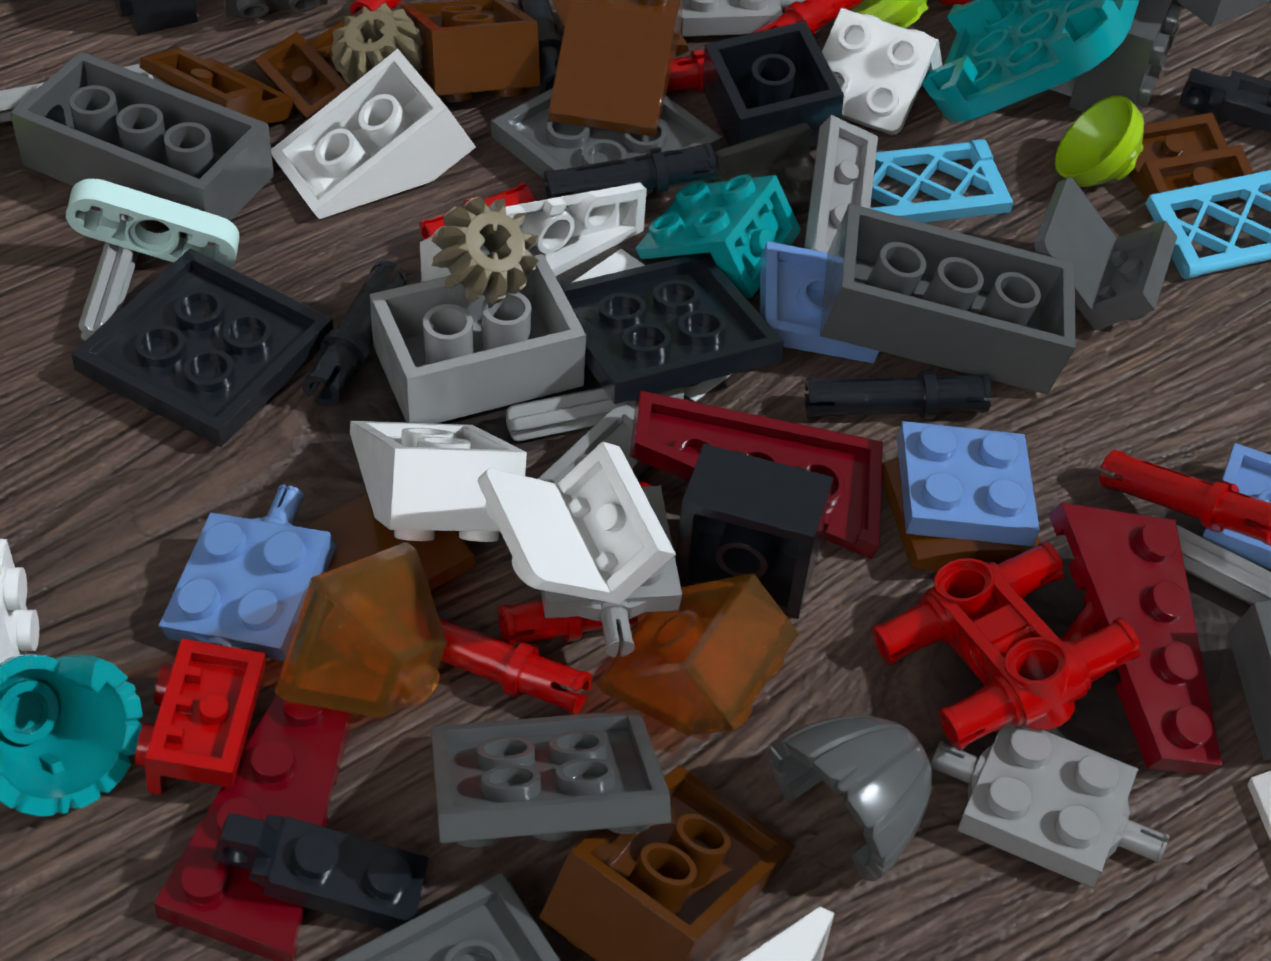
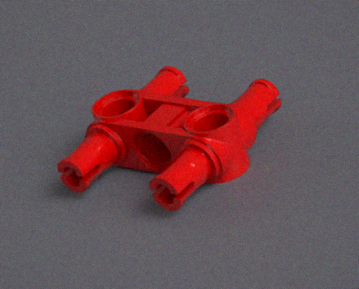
M1044 540L1038 543L1036 547L998 565L995 562L988 563L973 558H962L948 562L939 569L934 578V586L924 592V595L920 598V604L880 625L876 624L871 627L875 646L888 665L892 666L898 660L941 641L944 644L948 643L985 687L975 691L974 694L938 710V715L941 718L940 724L946 737L959 751L966 748V745L1009 724L1014 727L1022 726L1034 730H1050L1063 725L1074 713L1075 701L1087 695V691L1091 689L1093 681L1115 668L1141 657V651L1138 649L1141 647L1138 636L1130 624L1123 618L1119 617L1113 620L1111 624L1069 643L1065 640L1061 641L1023 600V598L1055 581L1058 582L1065 577V573L1061 570L1064 568L1061 557L1048 541Z

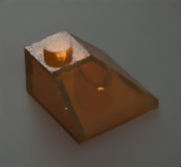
M405 542L311 578L275 690L278 696L285 701L384 718L411 704L414 706L419 705L432 694L439 682L440 673L437 669L447 641L416 548Z

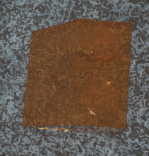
M754 573L681 587L682 599L679 610L647 612L631 634L635 645L634 651L622 657L619 651L596 684L605 694L637 710L640 709L642 713L688 736L716 732L728 733L739 728L750 717L753 711L752 704L767 681L782 668L784 664L783 657L799 634Z

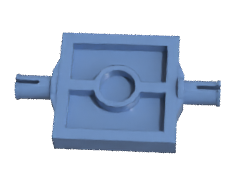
M279 485L267 516L263 518L248 519L210 512L159 623L160 629L168 639L181 641L182 638L263 652L266 658L290 661L337 548V544L330 532L292 525L301 502L305 498L302 491L290 485L288 489L286 485Z

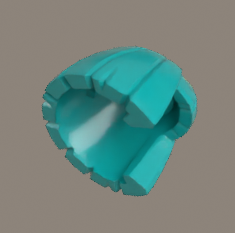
M21 654L1 662L0 802L11 809L15 808L20 813L35 816H54L56 812L66 814L69 808L81 809L100 799V792L109 793L123 779L132 765L128 756L136 755L137 742L143 726L138 721V719L143 717L140 698L135 693L136 688L134 684L126 681L128 676L114 664L92 655H67L54 659L46 655Z

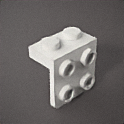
M843 8L840 9L822 50L830 69L844 93L842 118L890 135L897 134L902 130L926 73L942 66L938 39L919 30H908L883 22L875 16L859 14Z
M601 442L558 484L494 468H488L478 478L479 487L486 499V511L491 520L499 527L510 550L514 571L524 583L532 588L620 604L676 555L620 446Z

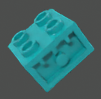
M739 175L728 181L707 184L705 181L700 180L683 186L676 193V199L662 216L651 223L649 232L638 244L636 251L640 259L711 253L716 265L745 298H752L760 287L761 255L766 242L791 246L800 234L801 229L776 175L752 178L750 175Z

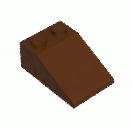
M449 0L400 4L401 9H404L406 15L411 18L415 28L419 29L423 40V68L420 69L422 77L436 95H441V100L446 102L468 101L473 99V92L493 90L494 96L515 97L525 94L524 87L540 86L538 23L506 0Z
M570 0L548 112V121L656 137L681 34L683 0Z
M678 766L664 777L670 793L671 823L652 824L647 830L633 834L615 833L608 828L594 831L570 850L539 918L565 936L572 945L582 949L597 961H707L788 860L795 846L684 768Z

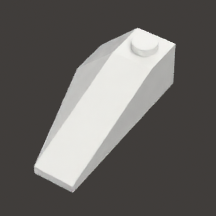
M634 183L506 206V215L511 218L517 213H526L525 221L520 226L522 233L538 235L536 245L529 249L528 252L533 256L544 254L554 275L557 276L644 230L647 189L641 183ZM433 236L420 242L421 282L451 274L448 268L432 266L433 257L442 251L441 248L431 241ZM482 245L480 247L483 254L486 256L490 254L485 246Z

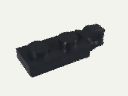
M1195 68L1191 69L1179 104L1201 114L1206 112L1213 113L1214 116L1217 115V117L1231 120L1237 125L1254 127L1271 133V81L1232 70L1230 77H1222Z
M229 813L223 823L213 860L251 870L248 880L263 886L262 895L388 931L416 918L429 857L288 816L284 818L283 816L267 815L265 820L233 813Z

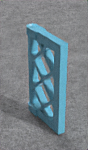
M985 139L970 140L965 143L876 152V173L874 174L871 198L887 206L870 209L925 223L1009 213L1013 206V200L993 161L994 157ZM970 159L974 167L970 170L953 161ZM928 165L920 176L902 168V166ZM938 169L962 180V182L955 191H952L930 181L929 178ZM887 175L911 187L903 197H900L877 185ZM970 185L985 191L987 194L970 197L963 196ZM919 191L939 199L919 203L911 202Z
M1271 170L1153 194L1148 197L1145 203L1155 223L1166 220L1177 235L1171 258L1183 279H1191L1208 273L1271 260V229L1246 218L1252 204L1271 212V197L1261 193L1271 190ZM1237 197L1246 200L1240 215L1213 203ZM1192 207L1198 210L1193 224L1190 225L1178 219L1174 211ZM1204 213L1234 227L1228 242L1198 228ZM1240 230L1267 242L1266 244L1243 249L1234 245ZM1193 240L1220 254L1199 258L1191 242Z

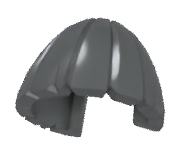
M845 716L804 725L773 742L768 751V756L770 757L769 764L774 767L772 773L784 797L789 802L795 801L824 781L838 797L844 796L843 804L856 823L864 827L863 835L866 842L850 854L859 876L867 881H877L889 872L903 855L916 834L927 809L931 793V764L917 737L907 728L894 721L873 716Z

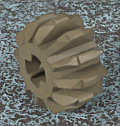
M386 3L382 4L376 11H369L363 6L362 14L357 17L344 16V27L332 31L334 40L331 47L333 53L331 57L336 70L341 73L344 81L349 86L368 73L396 49H399L416 71L423 68V40L419 29L415 28L414 23L406 15L404 9L392 11Z
M481 196L471 198L464 205V208L454 206L444 215L443 222L445 226H440L434 232L433 239L431 240L442 249L433 257L432 266L448 268L451 273L445 280L444 288L452 289L460 283L464 285L465 302H474L483 294L489 304L499 303L506 297V292L516 294L522 290L527 282L525 275L531 273L539 261L528 252L529 249L536 245L538 235L522 233L520 226L525 221L526 213H517L510 218L506 215L505 198L495 200L488 207ZM482 245L490 252L488 256L481 251L480 247Z

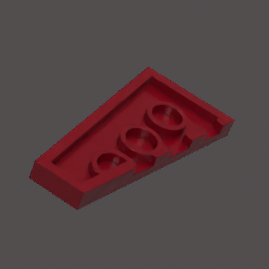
M640 391L635 404L630 457L690 482L704 444L831 476L833 481L821 538L869 559L874 557L880 547L882 441Z
M1067 503L1059 504L1048 516L1056 536H1066L1074 556V560L1068 564L1077 590L1086 589L1099 621L1092 626L1093 631L1095 632L1111 624L1113 620L1120 617L1130 624L1140 641L1141 647L1138 649L1141 651V657L1117 667L1122 681L1116 684L1115 688L1147 769L1209 774L1220 767L1222 761L1176 520Z
M291 672L288 673L242 752L233 788L221 787L154 901L157 918L272 961H295L299 946L298 934L304 910H307V908L262 895L264 887L248 880L251 870L213 860L220 831L229 813L265 820L267 815L283 816L284 818L288 816L327 827V811L333 786L337 784L354 712L353 693Z

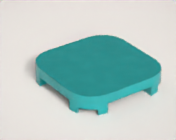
M973 0L962 6L961 4H956L947 16L957 31L948 57L943 66L926 73L922 85L942 115L949 122L962 123L979 118L1070 81L1100 64L1123 43L1131 29L1139 0Z

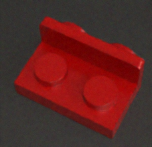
M181 638L174 664L163 663L157 677L154 704L160 706L156 722L155 724L147 722L143 724L137 742L135 764L145 767L147 793L162 795L168 777L233 788L265 671V653Z

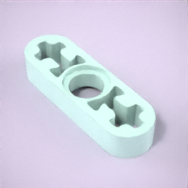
M101 179L79 181L71 190L66 210V219L76 232L84 236L173 263L189 249L195 250L229 268L236 261L240 235L237 227L226 218ZM91 206H95L101 208V210L95 211L90 208ZM122 214L128 215L127 221L121 219ZM156 220L165 224L169 230L163 233H153L141 227L139 222ZM181 232L187 233L186 239L180 237ZM208 242L216 243L215 246L207 245Z

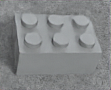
M544 254L534 256L539 261L536 268L528 275H525L527 279L526 286L516 294L506 292V297L496 304H489L483 294L474 302H465L464 285L459 283L452 289L444 288L445 280L448 276L370 294L373 347L406 423L436 424L584 386L586 334Z

